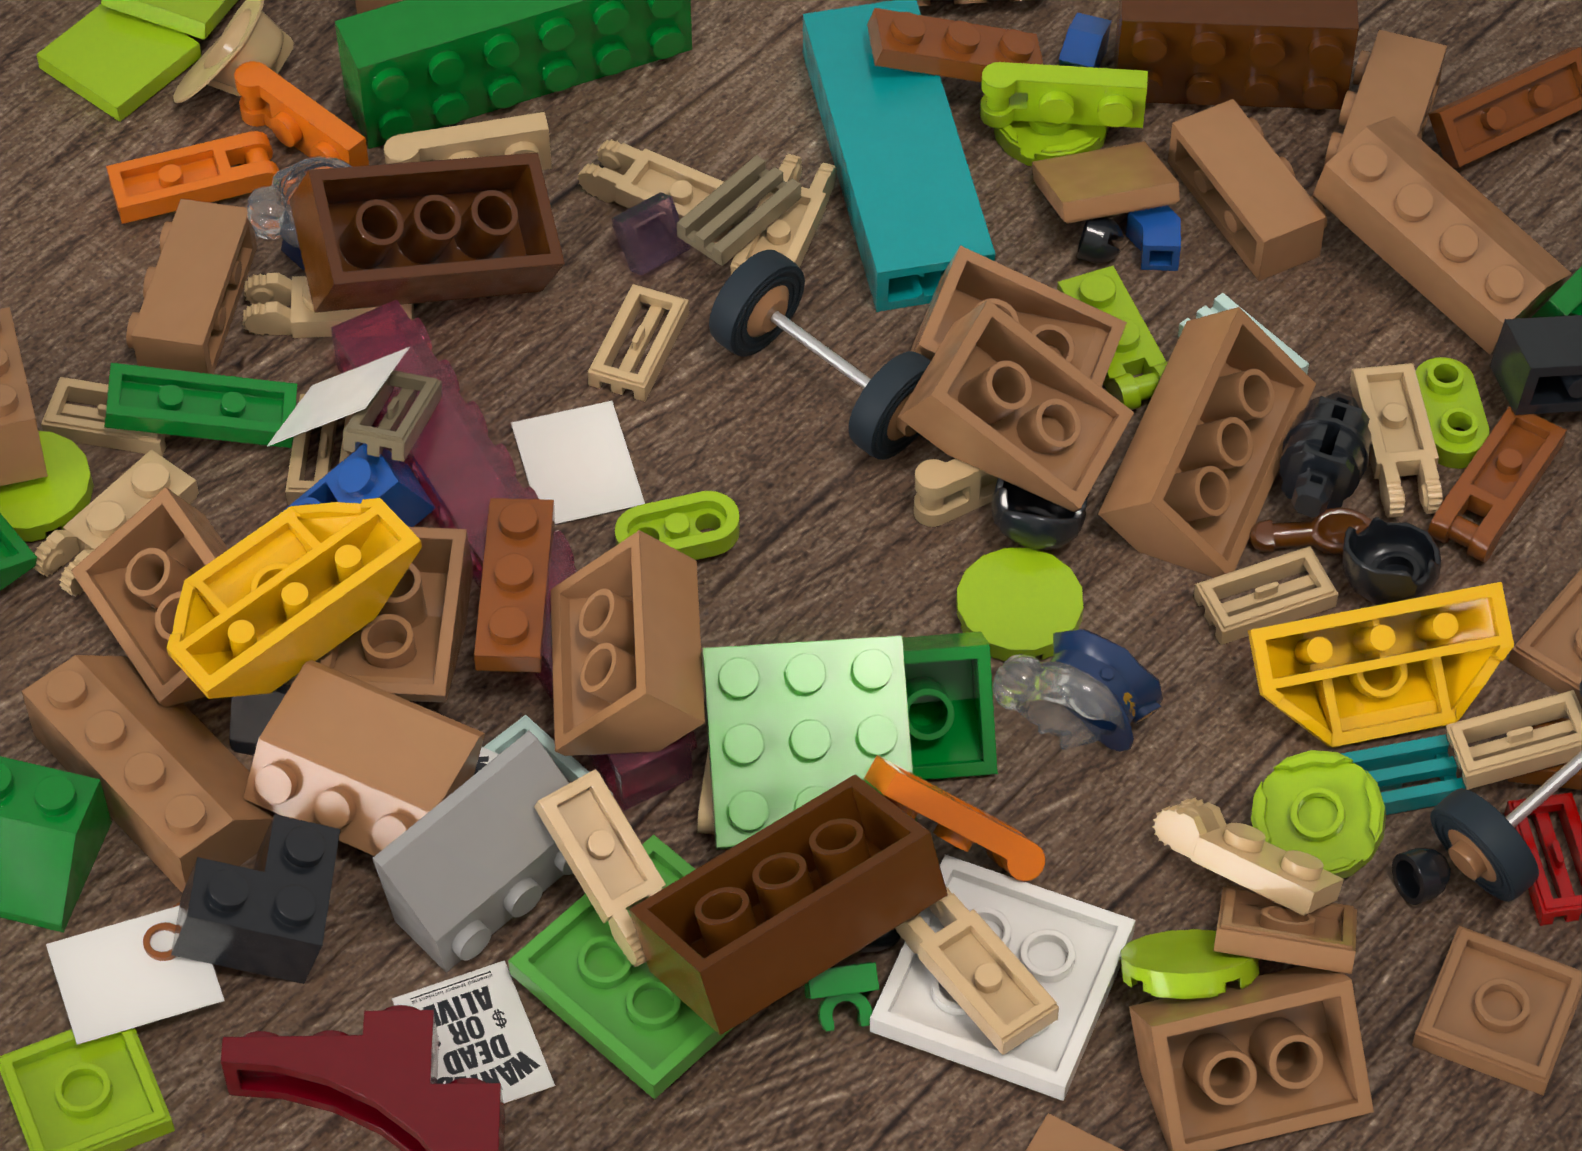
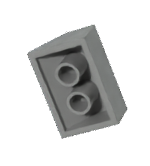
M529 730L372 858L395 922L446 973L461 960L466 961L477 956L487 946L493 933L511 918L521 917L531 911L539 902L542 893L564 874H573L534 808L538 800L566 786L569 782L538 738Z

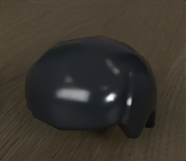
M998 478L992 497V516L994 523L1000 528L1002 534L1017 544L1033 550L1059 549L1078 537L1086 518L1088 496L1081 508L1073 512Z
M1380 517L1373 518L1369 526L1358 534L1356 529L1351 526L1345 531L1343 544L1344 574L1354 592L1375 605L1421 597L1432 589L1438 581L1441 570V552L1429 532L1410 523L1385 522Z

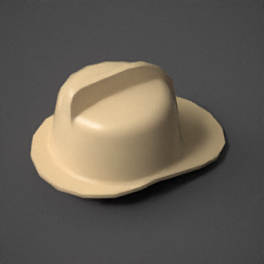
M246 0L241 5L222 35L181 80L173 95L175 103H182L188 100L206 85L241 96L237 92L234 73L245 62H260L277 74L279 73L293 50L294 42L289 35L282 31L262 11L264 0Z

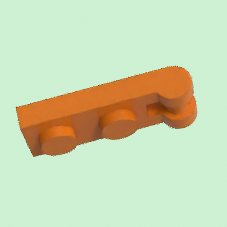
M250 61L241 64L235 70L234 77L237 92L242 96L239 101L241 117L246 124L256 127L266 125L282 144L287 147H296L311 158L318 169L369 165L366 138L265 64Z
M250 131L106 166L109 183L122 224L174 212L177 210L180 199L211 203L248 193L261 198L269 197L277 193L283 184L277 164L270 161L273 157V150L269 138L265 133L259 131Z
M878 755L876 756L864 779L914 820L919 813L937 822L938 824L933 831L935 835L966 852H969L974 842L986 848L989 858L1004 868L1016 880L1023 882L1031 881L1043 871L1045 866L1043 850L1015 827Z

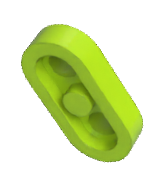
M1437 357L1426 360L1418 366L1416 375L1439 457L1438 464L1454 469L1467 468L1489 436V425L1474 375L1466 365L1455 359ZM1459 427L1464 429L1465 431H1457L1454 429Z
M701 491L634 506L626 510L616 522V545L640 530L694 560L720 555L731 549L739 538V510L730 497L716 491ZM703 529H714L713 531L700 532Z

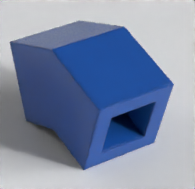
M1077 13L1068 28L1059 57V66L1099 68L1107 52L1112 20Z
M1168 205L1128 212L1126 236L1141 251V270L1178 271L1181 251V218Z

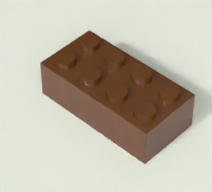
M1119 0L1114 69L1148 71L1146 103L1218 105L1234 99L1239 106L1341 110L1346 92L1349 91L1359 31L1358 0Z
M538 153L308 170L289 200L314 313L542 292L565 264Z
M854 774L629 909L650 972L719 1035H722L736 1025L744 1023L751 1016L793 990L804 986L809 980L843 959L859 952L866 945L903 922L916 917L921 911L946 897L948 893L930 831Z

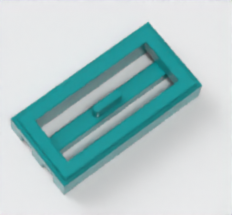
M1446 734L1341 753L1352 759L1353 763L1361 766L1366 773L1368 771L1376 780L1385 805L1386 815L1436 806L1451 792L1460 788L1466 789L1462 777L1457 778L1456 771L1458 766L1454 756H1449L1448 754L1449 742ZM1439 777L1441 780L1439 782L1401 788L1403 783Z

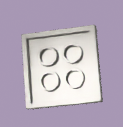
M945 854L940 864L945 886L949 888L952 894L956 895L969 911L974 909L1057 1002L1059 1006L1058 1020L1002 1055L918 958L919 954L914 953L905 942L871 1014L870 1032L1064 1101L1121 966V950L1133 938L1136 920ZM929 907L918 914L935 933L944 928Z

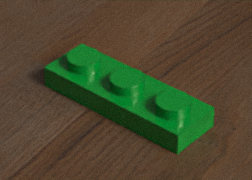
M111 363L104 428L268 445L296 407L297 384ZM294 437L270 446L291 448Z

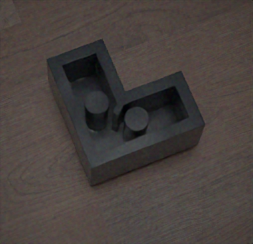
M274 814L257 852L254 869L197 857L181 896L171 955L304 984L323 946L340 829Z

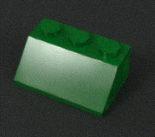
M982 632L903 637L913 774L924 780L998 774L990 644Z
M0 756V918L64 933L112 824L100 779Z

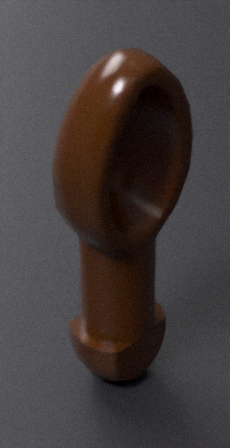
M1339 507L1326 509L1324 513L1314 517L1311 521L1272 523V519L1263 520L1253 525L1249 537L1254 548L1261 552H1274V548L1314 546L1319 551L1328 555H1343L1345 531L1348 527L1351 526L1356 529L1358 534L1365 530L1372 520L1356 510Z

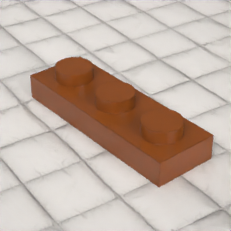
M874 8L867 23L875 66L982 82L983 69L994 62L1043 64L1037 34L880 8Z
M1582 47L1567 48L1428 113L1444 160L1452 168L1462 167L1582 110Z
M490 498L474 650L476 671L541 672L555 525L554 500Z

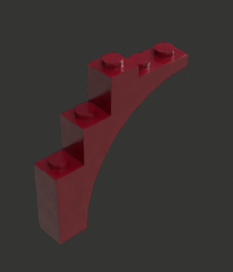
M395 1005L385 1010L364 1011L363 1035H348L341 1031L326 1030L318 1032L313 1036H279L271 1032L255 1031L243 1037L222 1038L221 1065L228 1093L231 1096L283 1099L333 1112L380 1134L401 1151H504L505 1111L501 1083H486L476 1078H459L449 1084H437L439 1040L434 1010H419L412 1006Z

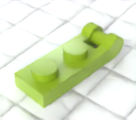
M994 62L987 65L982 72L981 87L985 95L980 102V118L984 124L993 128L1006 127L1013 120L1143 128L1148 71Z
M1109 266L1058 281V291L1127 322L1103 384L1108 393L1130 410L1140 408L1141 401L1152 398L1168 361L1165 360L1114 266ZM1141 373L1144 374V375H1142V376H1138V377H1135V378L1133 377V376L1138 375V374H1141Z

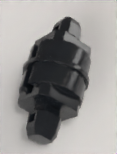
M1337 391L1326 397L1320 396L1310 400L1308 407L1299 412L1283 440V450L1280 459V475L1283 479L1281 489L1287 498L1292 499L1291 502L1297 513L1313 518L1324 513L1326 509L1342 507L1343 501L1354 493L1360 479L1368 468L1369 451L1371 448V432L1368 427L1370 418L1364 409L1359 408L1357 401L1352 395Z

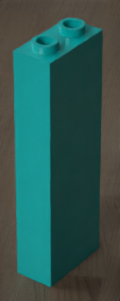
M891 0L803 14V57L833 162L837 167V176L876 312L929 304L941 276L960 245L995 261L996 256L941 77L875 66L867 27L874 8L921 15L917 0Z

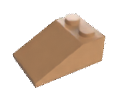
M961 245L959 246L940 278L910 351L919 353L931 361L953 323L986 300H989L1102 387L1127 322Z
M986 300L953 323L898 415V418L947 455L1075 512L1083 505L1134 412L995 304Z
M409 527L421 540L422 548L378 616L319 658L318 663L408 701L447 702L467 624L473 577L467 529Z

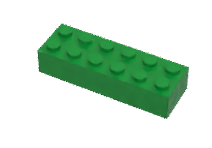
M403 0L335 21L346 103L361 134L366 138L368 149L385 145L388 139L399 134L453 125L472 117L508 108L524 101L563 91L576 85L615 75L628 69L692 50L691 0Z

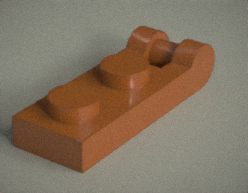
M1509 406L1436 511L1428 529L1431 537L1445 544L1451 539L1467 547V555L1486 563L1493 554L1500 537L1563 446L1567 430L1535 414L1515 415L1511 406ZM1466 510H1469L1484 517L1480 525H1477L1462 516Z

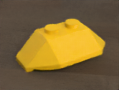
M381 498L363 499L361 504L331 502L290 506L184 580L175 614L173 631L167 644L168 655L208 699L272 693L296 676L306 662L310 660L317 661L378 616L421 550V540Z
M1502 582L1248 630L1260 695L1328 747H1337L1458 722L1486 685L1499 663L1506 658L1514 647Z

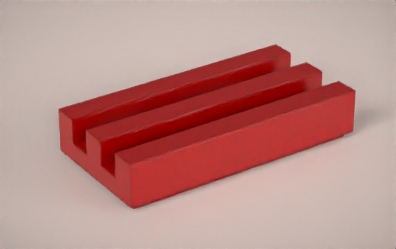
M1572 792L1551 795L1529 814L1532 815L1558 898L1553 899L1528 818L1526 817L1515 827L1530 848L1539 868L1537 880L1528 888L1539 926L1553 924L1554 918L1564 916L1565 922L1579 921L1582 913V895L1575 896L1562 850L1548 813L1553 811L1558 813L1582 887V822ZM1526 799L1507 801L1505 817Z

